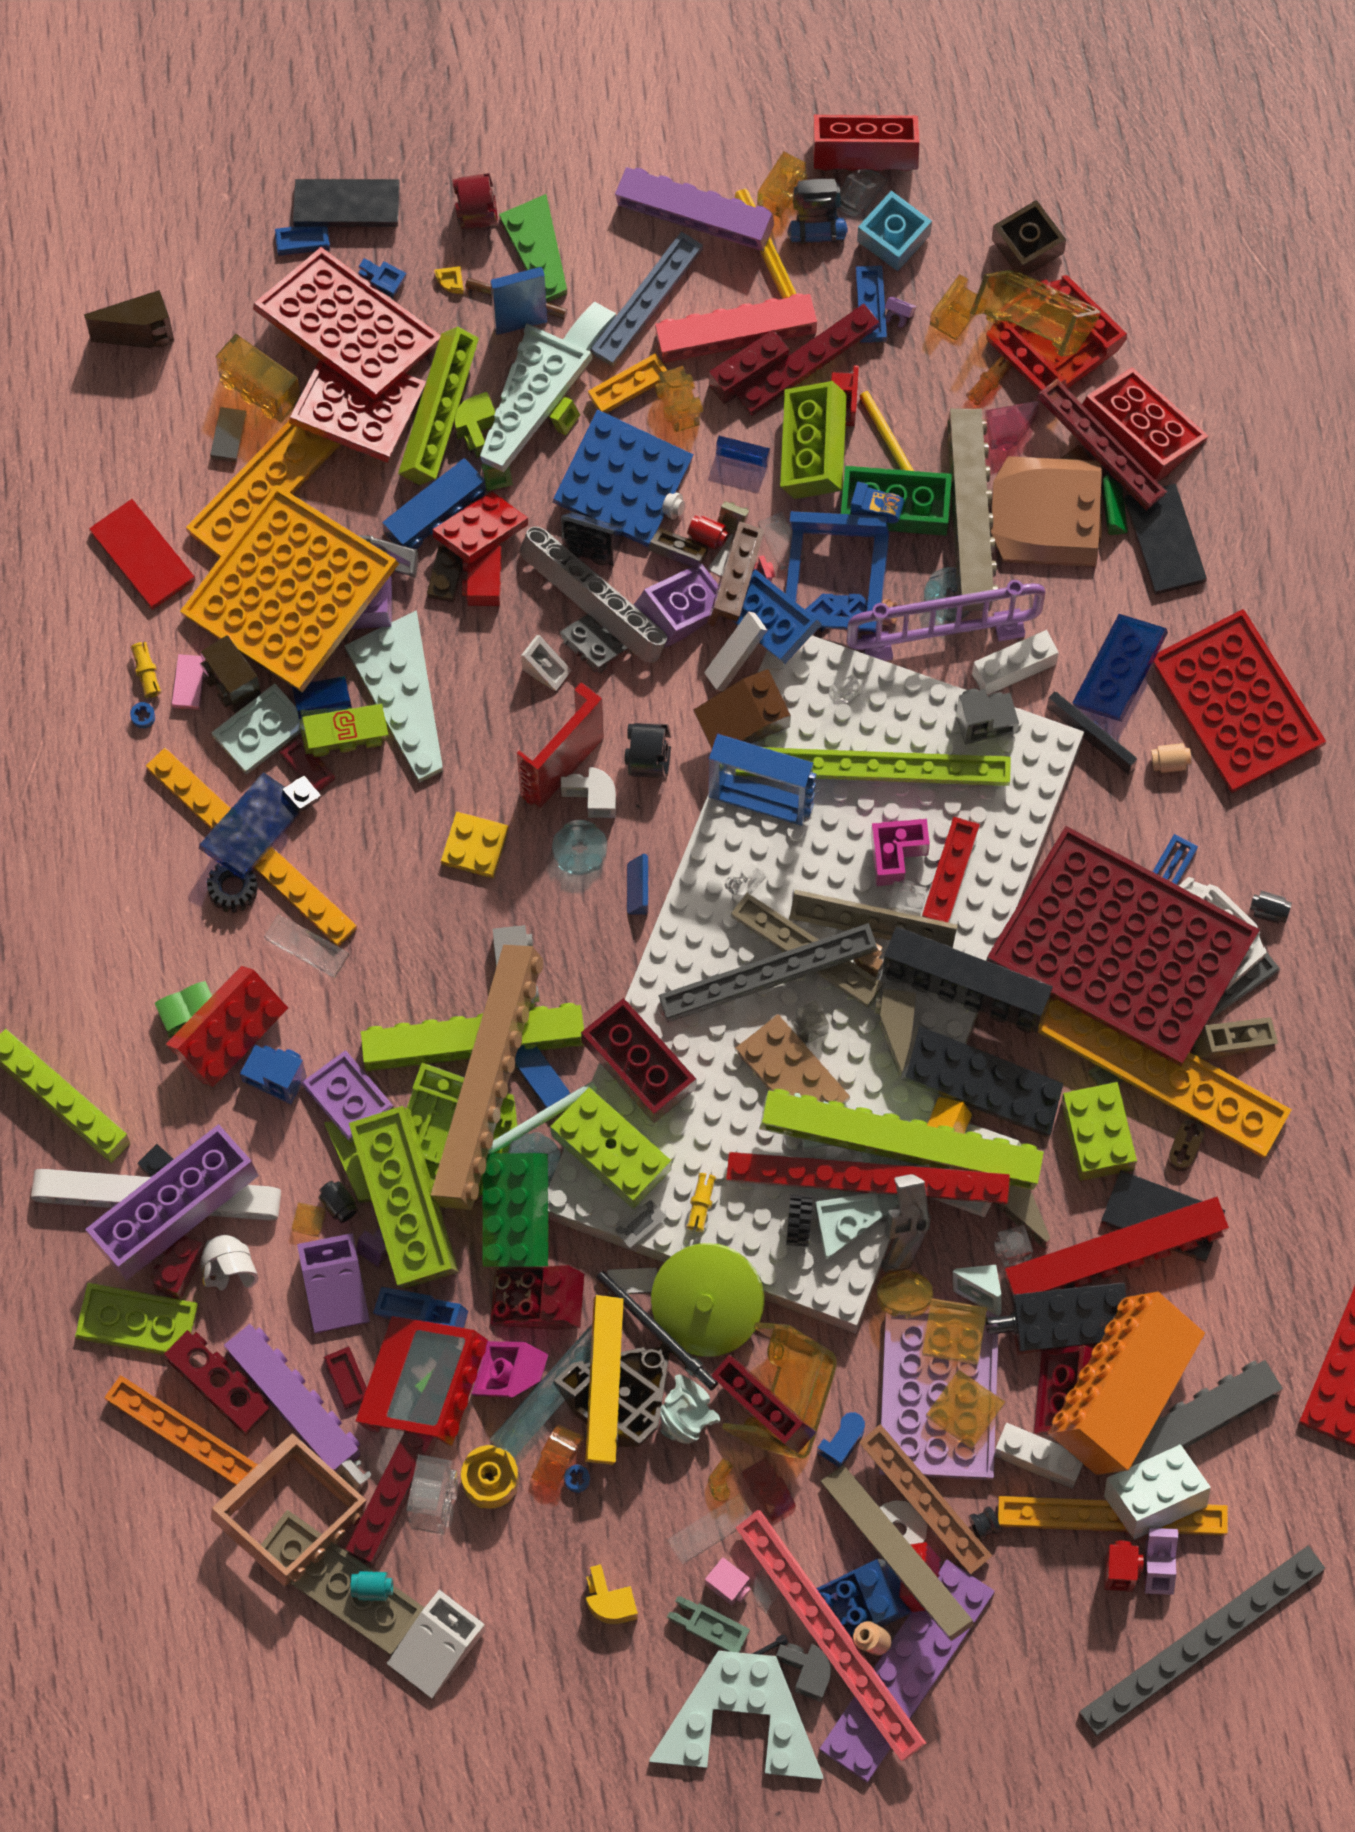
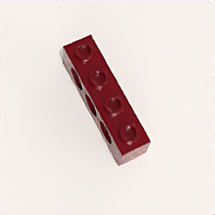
M186 1330L163 1354L164 1359L246 1436L269 1413V1407L266 1405L269 1402L268 1399L258 1390L253 1393L246 1386L249 1382L240 1372L235 1371L233 1374L226 1367L228 1362L217 1351L214 1354L205 1347L208 1344L207 1341L199 1333L195 1332L192 1334ZM195 1355H201L206 1359V1363L201 1368H195L190 1364L191 1358ZM214 1375H223L227 1380L226 1384L220 1388L214 1387L210 1383ZM236 1394H242L246 1397L247 1402L242 1407H235L230 1401L231 1398Z
M728 1355L711 1375L778 1439L797 1454L815 1435L816 1431L731 1355Z

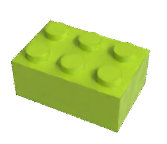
M1118 1082L1063 1093L1061 1105L1080 1181L1118 1174L1120 1170L1125 1172L1135 1170L1137 1158Z

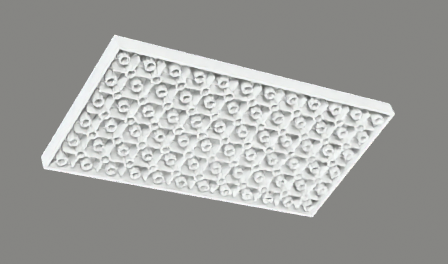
M811 636L786 664L768 650L766 651L758 673L769 669L789 710L791 721L789 728L751 744L772 748L1011 757L1010 786L815 779L816 786L813 801L815 804L810 818L805 817L803 826L711 799L707 796L625 998L697 1079L696 1090L657 1122L653 1123L600 1063L592 1079L598 1089L595 1093L672 1160V1170L633 1210L564 1148L548 1187V1220L664 1263L677 1251L698 1243H716L730 1247L742 1254L757 1271L764 1290V1300L856 1333L892 1240L885 1233L887 1215L828 1259H825L814 1205L815 1202L867 1193L728 1182L726 1176L729 1152L863 1162L861 1152L836 1146L804 1150L802 1139L759 1130L764 1101L769 1089L737 1054L735 1048L779 1014L850 1095V1100L845 1103L846 1108L856 1110L857 1107H864L872 1110L873 1114L883 1116L885 1113L898 1115L900 1120L911 1122L912 1119H917L928 1124L938 1097H946L900 1080L879 1024L880 1014H875L877 997L882 998L883 989L916 992L912 1034L914 1027L922 1026L964 1044H967L978 1013L965 1009L963 1004L955 1001L953 1003L945 1002L939 999L937 994L929 991L927 993L916 991L912 988V985L903 981L901 983L890 981L886 978V975L882 974V971L877 979L884 983L883 988L868 1008L816 973L669 1023L666 1021L658 995L783 953V951L731 917L732 911L746 892L818 940L844 932V930L789 919L795 889L922 917L953 816L980 824L949 923L958 925L953 948L986 960L1024 895L1080 749L1084 732L1015 707L1019 720L1017 733L965 745L956 717L959 695L966 691L965 689ZM727 766V774L736 776V769ZM737 776L799 795V788L765 777ZM927 819L930 841L929 855L904 858V884L876 886L871 842L872 823ZM874 937L876 944L883 947L879 959L884 960L890 940ZM608 1145V1146H606V1147L609 1148V1149H613V1148H615L616 1146H615V1145ZM699 1173H707L705 1185H707L709 1174L716 1177L710 1199L712 1207L708 1209L703 1232H696L698 1220L695 1222L693 1231L686 1228L692 1208L690 1200L695 1195ZM790 1194L813 1196L809 1247L786 1245ZM652 1200L667 1217L629 1248L614 1230L645 1203Z

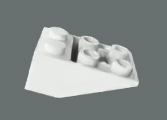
M438 1590L387 1662V1665L433 1699L485 1633V1624L441 1590Z

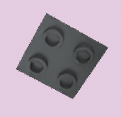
M589 614L560 631L564 640L563 644L571 648L576 656L582 654L580 659L582 661L587 660L586 663L592 668V671H597L599 674L607 668L605 663L628 649Z

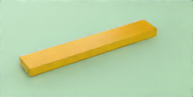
M599 1295L593 1298L585 1462L610 1465L616 1462L623 1298Z

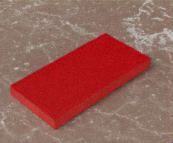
M130 499L89 528L93 537L152 610L196 580L194 574L133 499Z

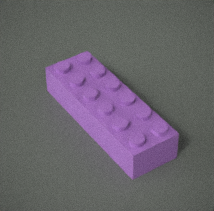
M218 1124L85 1230L93 1244L127 1281L259 1175L250 1158Z

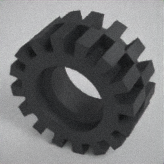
M232 859V863L224 860V865L220 866L218 863L215 865V870L209 872L210 878H207V889L210 899L218 909L222 907L225 912H228V909H232V913H236L238 908H241L243 911L246 909L245 905L249 904L251 906L253 898L257 896L256 890H258L255 874H253L252 868L250 866L247 867L243 861L239 864L237 859ZM236 877L242 881L243 887L239 893L228 895L222 890V884L227 878Z
M790 1194L786 1245L809 1247L813 1196Z

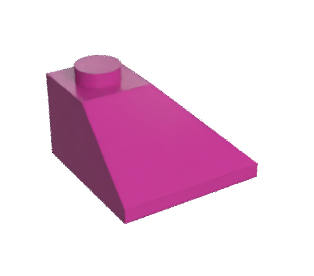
M488 1341L471 1394L484 1397L512 1398L540 1382L545 1370L548 1354L525 1342Z

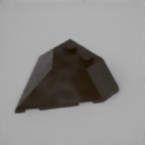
M660 1343V1347L648 1350L642 1347L621 1352L617 1447H639L658 1429L670 1351L662 1343ZM583 1361L572 1363L554 1380V1385L574 1415L587 1424L590 1362L584 1364Z

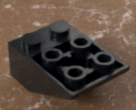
M574 512L562 515L563 546L578 558L582 556L591 559L598 565L604 566L609 564L614 566L624 538L623 527Z

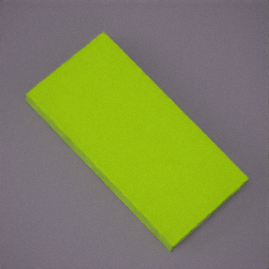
M87 1283L75 1337L80 1340L163 1355L186 1330L190 1333L193 1332L198 1303Z

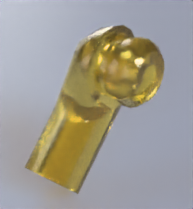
M723 1458L708 1477L710 1493L717 1501L727 1500L731 1493L725 1478L734 1466Z

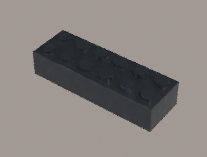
M896 927L883 960L882 974L886 975V978L896 983L903 981L912 985V988L922 993L929 991L937 994L938 998L945 1002L953 1003L955 1001L963 1004L964 1008L971 1012H984L997 1022H1010L1015 1024L1017 1029L1027 1033H1031V1031L1038 1033L1049 1006L1053 989L1051 985Z

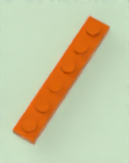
M122 1375L118 1377L104 1397L105 1401L235 1486L258 1465Z

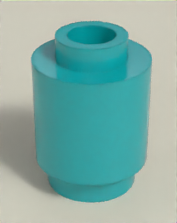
M360 1571L359 1574H352L351 1597H358V1600L387 1601L388 1595H393V1578H388V1572Z

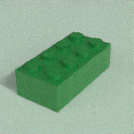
M845 466L841 514H850L857 482L868 484V488L883 491V493H893L904 499L899 521L887 523L889 531L947 536L952 474Z
M487 1154L486 1169L483 1173V1267L548 1266V1154Z

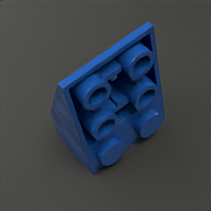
M876 1559L816 1588L851 1638H853L857 1626L863 1622H872L882 1627L912 1613L911 1609H908L904 1601L899 1598V1578L883 1559Z

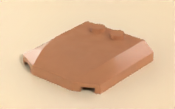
M1007 457L993 481L992 491L993 529H991L990 536L995 538V544L1002 562L1097 566L1102 472L1099 461Z

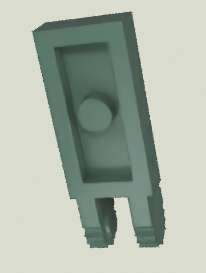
M677 1596L675 1602L678 1606L694 1612L690 1621L675 1612H669L666 1618L686 1628V1631L727 1652H740L750 1633L749 1628L700 1603L697 1605L686 1598Z

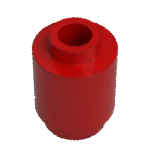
M695 515L687 530V535L691 536L692 540L709 546V548L714 550L718 546H724L729 533L725 531L726 525L703 515L701 517Z

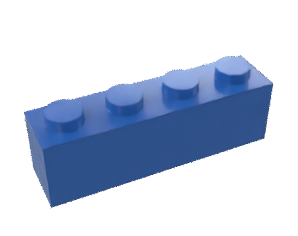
M465 458L385 519L382 522L384 534L394 544L418 549L425 538L430 534L433 535L434 528L462 511L471 502L474 503L484 496L486 491L485 480Z

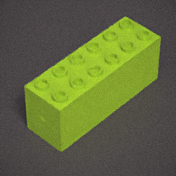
M400 1106L350 1122V1130L397 1285L408 1289L458 1273L459 1270L439 1204L431 1196L433 1184L411 1112L405 1107Z

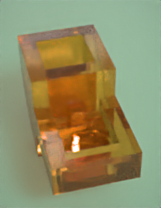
M557 1425L541 1451L542 1455L531 1478L554 1490H558L565 1472L573 1462L584 1437L561 1425Z

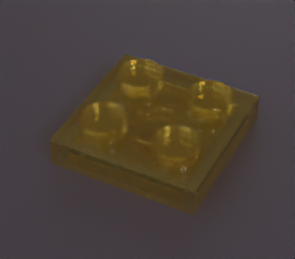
M931 1298L922 1355L978 1365L987 1307Z
M958 1369L927 1412L926 1418L973 1449L1003 1408L1005 1401Z

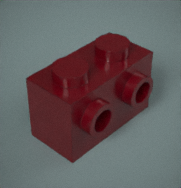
M182 1236L163 1251L165 1256L161 1264L157 1263L150 1277L153 1279L152 1284L155 1291L174 1299H182L201 1261L204 1249L202 1243L187 1236Z

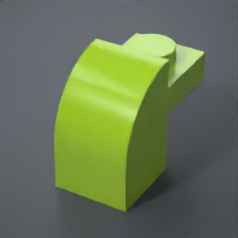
M487 392L466 399L458 407L455 415L457 439L464 437L468 450H474L476 458L480 457L485 444L481 431L493 427L495 421V410Z

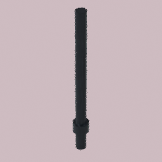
M601 1271L597 1275L596 1279L615 1298H623V1306L685 1366L686 1372L693 1378L697 1377L710 1391L716 1388L718 1382L704 1369L705 1365L698 1358L690 1356L605 1271Z

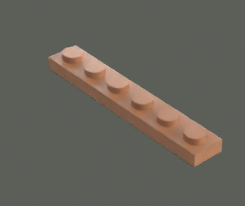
M881 1424L859 1442L969 1574H972L992 1557L991 1553Z

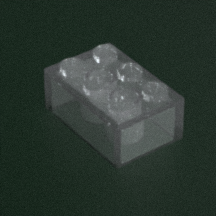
M418 1454L407 1506L411 1529L445 1535L446 1527L451 1528L454 1516L451 1501L452 1499L457 1500L460 1486L457 1470H454L451 1460Z

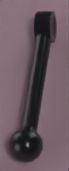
M780 1635L776 1638V1641L752 1654L762 1655L777 1646H785L788 1643V1639L785 1635Z

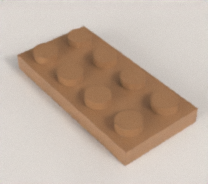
M779 1014L735 1048L737 1054L770 1091L783 1089L790 1092L792 1096L794 1093L816 1097L817 1101L820 1102L837 1101L845 1104L850 1100V1095Z

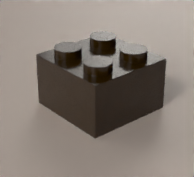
M1038 200L1033 201L993 225L991 240L1020 279L1058 258L1065 252L1066 238Z
M228 635L200 652L202 658L200 666L204 671L202 675L210 687L215 685L219 692L217 696L225 708L230 706L232 711L236 713L261 695L257 675Z

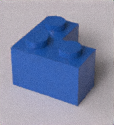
M257 1045L254 1046L240 1072L242 1082L291 1105L302 1086L301 1082L307 1077L303 1060L297 1052L290 1049L283 1051L279 1048L276 1051L268 1046L261 1048Z

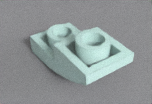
M594 302L578 318L563 340L590 351L600 338V334L614 320L616 313Z

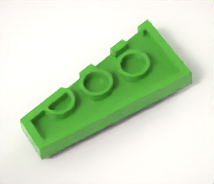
M542 195L500 213L499 219L526 271L542 267L545 275L546 302L548 303L566 295L567 286L547 195Z

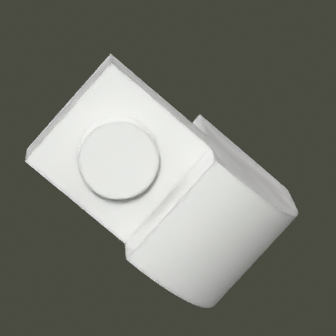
M589 767V777H583L580 774H570L567 777H561L562 797H588V818H616L615 786L612 779L604 771Z

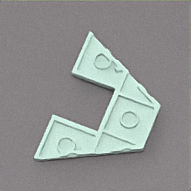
M794 1093L793 1095L796 1097H801L799 1093ZM802 1139L804 1150L831 1146ZM861 1152L864 1163L922 1167V1165ZM867 1193L815 1202L814 1205L825 1259H828L887 1215L888 1210H893L899 1206L898 1196Z
M718 1651L649 1762L707 1768L713 1709L770 1715L765 1773L823 1779V1774L777 1657Z

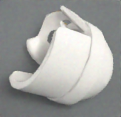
M229 1235L217 1236L206 1242L201 1256L204 1287L216 1286L223 1291L228 1285L229 1276L234 1274L239 1275L243 1285L247 1288H251L257 1283L258 1274L251 1260L248 1246ZM210 1276H216L215 1280H211Z

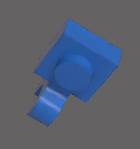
M365 258L358 267L360 268L358 272L360 276L372 279L371 284L392 298H394L405 281L407 274L385 261L379 267Z

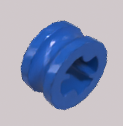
M140 702L132 707L130 717L136 727L145 729L150 727L155 721L156 715L150 704ZM141 710H146L147 715L150 716L148 719L144 718L145 721H139V717L136 715L138 712L141 714Z
M582 1465L569 1467L564 1476L565 1485L572 1492H583L590 1484L588 1470ZM578 1472L582 1473L584 1483L581 1485L578 1482L577 1485L571 1484L572 1477L570 1475L573 1473L578 1475Z

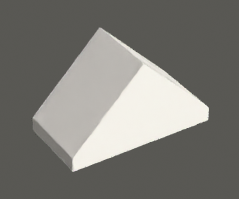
M536 635L521 655L522 670L554 691L559 688L572 671L540 635Z

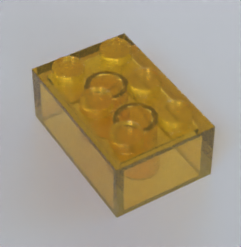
M235 333L215 356L220 382L227 389H235L239 392L241 398L248 404L252 405L254 403L260 407L261 412L271 420L275 418L282 423L295 408L301 397L298 378Z

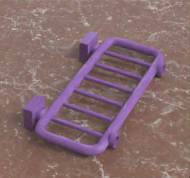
M1011 580L1006 588L890 608L884 603H878L873 607V611L859 613L849 620L846 642L852 649H863L866 655L888 661L893 660L892 644L991 627L996 628L998 641L1025 637L1023 622L1032 620L1041 614L1046 591L1040 584H1022L1019 580ZM1034 594L1032 608L1025 611H1020V608L1015 609L1016 597ZM1011 598L1009 610L995 612L993 616L987 617L990 601ZM984 602L982 618L961 622L963 606ZM957 607L955 623L934 626L937 610ZM931 612L929 627L908 631L909 615ZM904 616L902 632L889 634L888 631L882 632L883 620ZM877 621L876 633L862 635L861 639H857L859 625Z

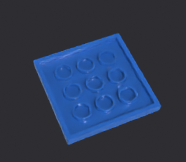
M597 409L552 503L571 512L623 527V535L649 548L650 541L665 516V513L662 511L663 502L669 493H676L694 454Z

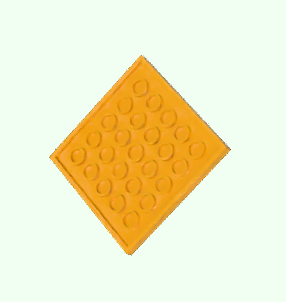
M275 485L180 612L183 616L219 639L228 635L240 653L303 693L399 563L395 558L283 488Z

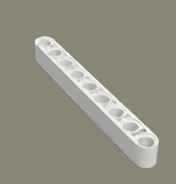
M36 1169L33 1175L31 1199L42 1203L113 1208L151 1177ZM247 1185L209 1216L276 1220L279 1217L281 1190L269 1186Z

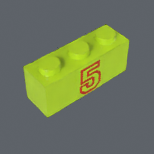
M382 704L302 717L299 723L305 753H313L314 757L327 755L330 753L329 750L340 749V752L352 751L356 749V746L366 744L367 748L382 745V741H385L388 737Z

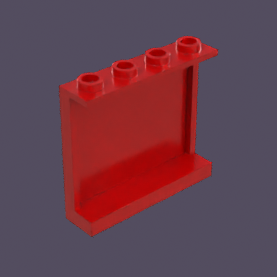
M582 682L574 689L575 714L532 761L520 750L517 752L520 795L530 805L535 803L541 808L561 786V777H567L572 774L604 739L602 698Z

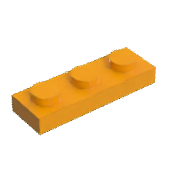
M655 353L588 390V396L598 410L608 413L669 379L670 374Z

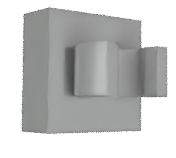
M347 1459L341 1463L336 1473L359 1493L371 1473L368 1471L363 1474L358 1469L361 1465L360 1460L352 1462L350 1459Z

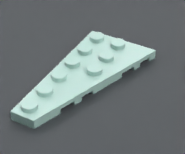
M527 323L524 329L525 335L517 349V358L511 366L501 395V404L496 409L493 427L488 432L480 455L483 463L502 472L507 469L593 359L590 351Z
M416 610L392 622V627H381L345 645V650L375 704H382L386 724L420 783L442 772L443 766Z

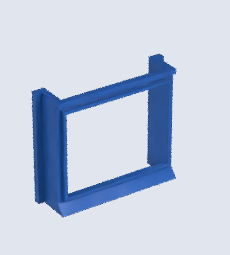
M791 511L790 524L793 531L786 594L795 602L797 601L804 533L874 537L867 611H873V607L876 604L882 603L889 543L887 516ZM812 615L822 624L819 629L847 630L848 622L852 618ZM877 621L859 625L858 631L876 633Z

